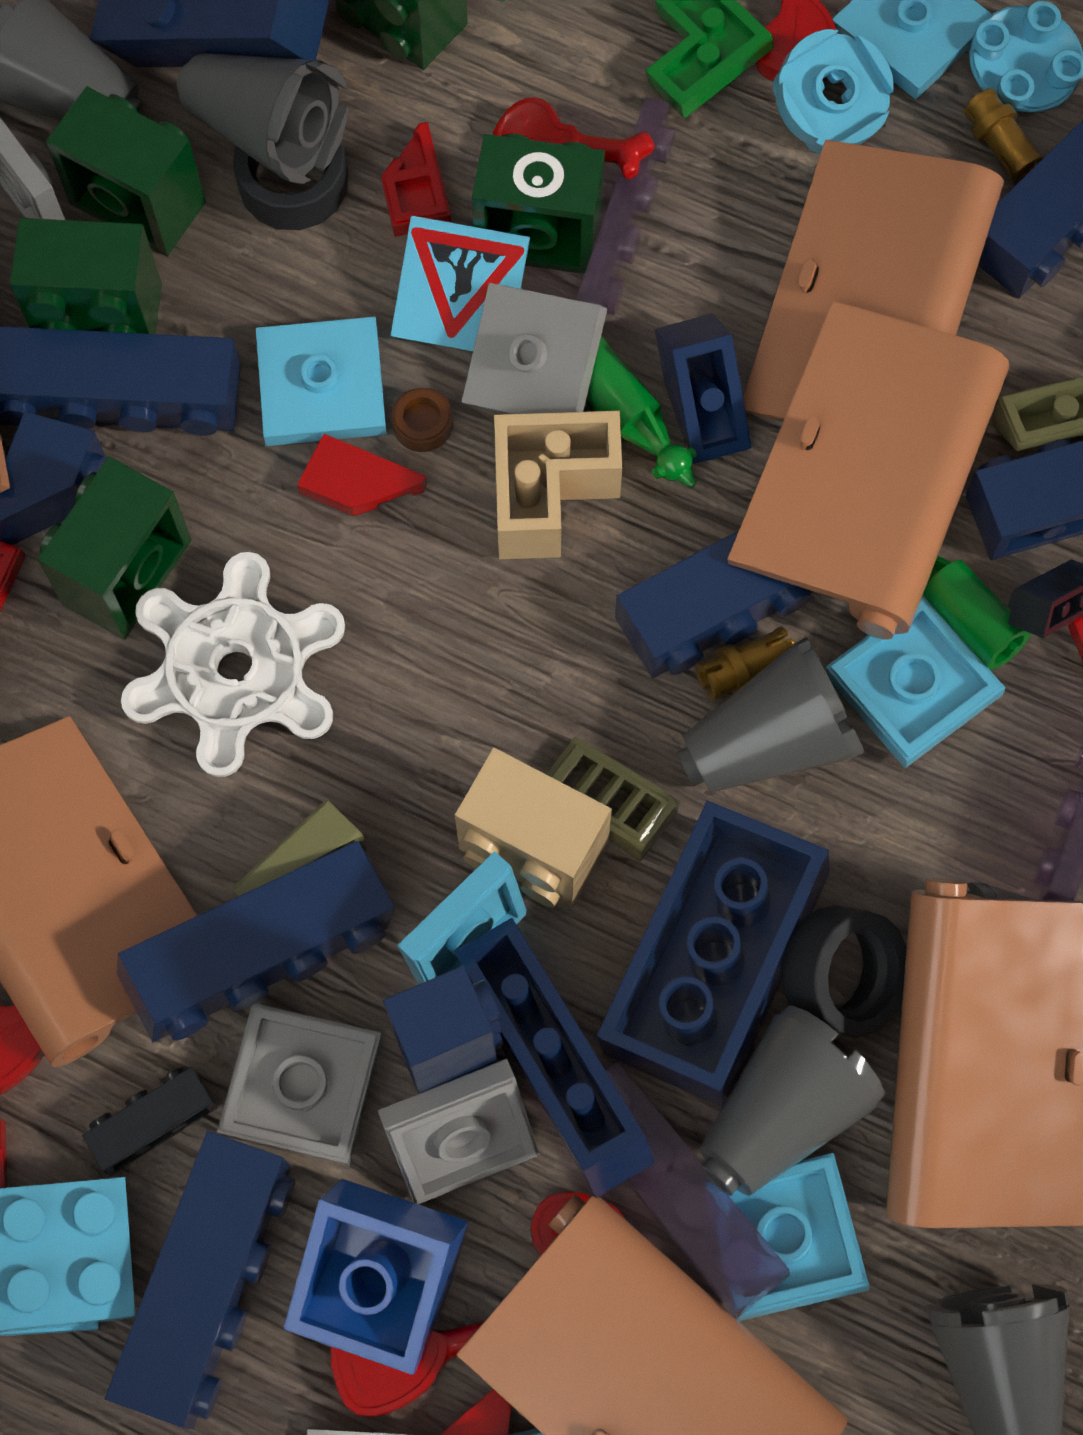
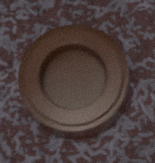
M430 388L411 389L403 393L396 400L392 408L391 419L395 437L404 447L417 452L435 450L442 446L451 435L453 429L452 409L448 400L436 390Z

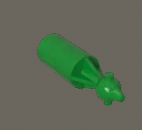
M601 335L587 393V404L594 412L620 411L621 442L629 441L657 456L656 467L652 469V474L656 479L663 477L668 481H678L690 489L697 484L692 471V460L697 456L696 451L692 447L686 449L680 445L670 444L661 412V404Z
M937 556L923 596L987 668L995 670L1003 666L1024 647L1031 633L1008 624L1011 610L962 560L951 562Z

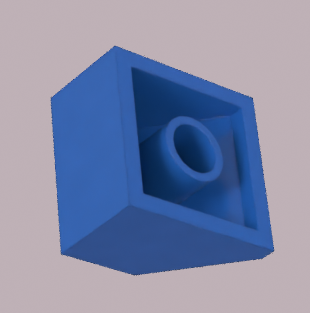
M341 1179L318 1201L284 1330L414 1375L450 1289L469 1221Z

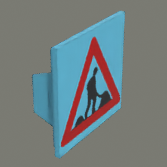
M411 216L391 336L473 351L488 285L493 283L521 289L530 237Z

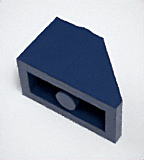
M712 313L654 329L664 382L686 448L692 447L697 454L696 458L692 460L693 464L751 449L732 334Z
M24 411L5 459L10 488L0 493L1 542L14 545L66 519L76 504V493L82 481L89 473L93 471L98 472L107 459L94 430Z

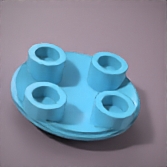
M1037 1L1031 6H1010L994 12L979 25L970 44V67L980 88L983 91L994 88L1003 104H1011L1015 111L1032 113L1057 107L1073 94L1083 77V51L1074 31L1061 19L1060 10L1050 2Z

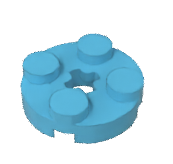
M825 29L810 34L789 52L782 63L779 73L774 78L773 93L776 97L777 108L782 120L799 140L805 142L806 146L816 153L822 152L825 139L861 145L882 127L889 114L887 110L890 105V94L893 93L891 69L881 51L872 42L859 35L852 38L845 34H836L839 30ZM827 77L832 84L842 81L847 89L841 96L844 104H836L833 100L829 101L826 99L822 92L825 88L822 81L823 78Z

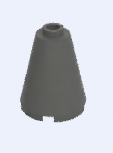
M22 0L16 8L4 2L0 8V102L61 121L85 87L88 86L107 97L110 94L121 96L131 103L140 114L143 101L137 98L139 85L48 0Z
M199 53L186 63L179 72L177 90L182 107L284 180L301 184L310 181L311 179L305 175L313 168L323 171L330 164L342 141L348 119V107L339 104L338 86L347 89L345 78L335 66L319 60Z
M806 637L793 644L682 736L687 747L678 751L677 755L692 785L696 786L705 782L712 793L853 759L863 754L864 749L855 729H851L846 719L845 709L815 650L811 647Z
M790 1005L786 1006L778 1015L773 1016L699 1148L706 1160L701 1166L702 1172L711 1183L729 1196H732L736 1190L748 1196L752 1195L874 1111L876 1105L885 1095L880 1079L867 1061L856 1050L847 1059L831 1043L838 1036V1033L808 1011Z
M1032 1284L1034 1298H1025L1023 1293H1012L1011 1286L991 1287L939 1299L940 1307L933 1304L927 1306L930 1325L974 1435H1062L1070 1305L1068 1292L1065 1288L1047 1284Z

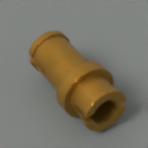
M994 88L984 90L966 104L963 113L975 126L972 130L974 137L979 143L988 144L1009 174L1008 176L1012 182L1023 179L1043 159L1041 153L1037 152L1015 121L1018 114L1013 106L1008 103L1003 104Z
M778 627L773 632L737 648L731 644L716 650L715 658L697 663L696 674L702 689L704 690L711 686V689L706 691L707 697L711 701L720 699L722 695L729 692L735 693L795 644L792 637L785 641L782 640L788 636V631L783 627Z

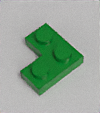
M655 0L657 13L684 40L648 67L645 72L648 83L685 119L774 48L772 34L736 0Z

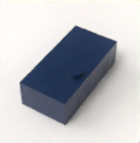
M99 0L90 40L135 67H183L199 53L316 60L329 0Z
M707 800L596 1036L603 1054L723 1107L736 1084L782 981L781 967L789 942L798 924L813 912L830 874L829 850Z

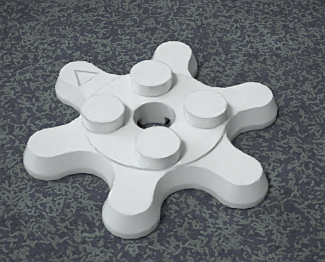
M252 552L239 553L226 563L223 571L224 582L222 591L216 599L208 604L191 605L181 600L173 591L166 588H155L142 595L136 605L135 614L139 624L146 631L155 634L163 641L166 656L163 664L156 672L145 677L136 678L128 683L121 697L122 709L128 718L143 724L155 722L173 713H184L191 716L200 728V741L196 749L197 761L203 771L215 777L229 776L240 768L245 757L244 744L246 736L251 729L259 724L270 721L278 722L302 739H315L325 734L333 722V711L330 703L324 696L313 692L306 686L302 678V669L305 661L311 655L339 643L345 631L343 615L334 606L324 603L311 605L304 611L295 614H284L275 610L269 604L266 597L270 581V568L264 558ZM229 653H244L252 659V666L249 672L244 675V680L238 682L237 679H226L218 673L220 661Z

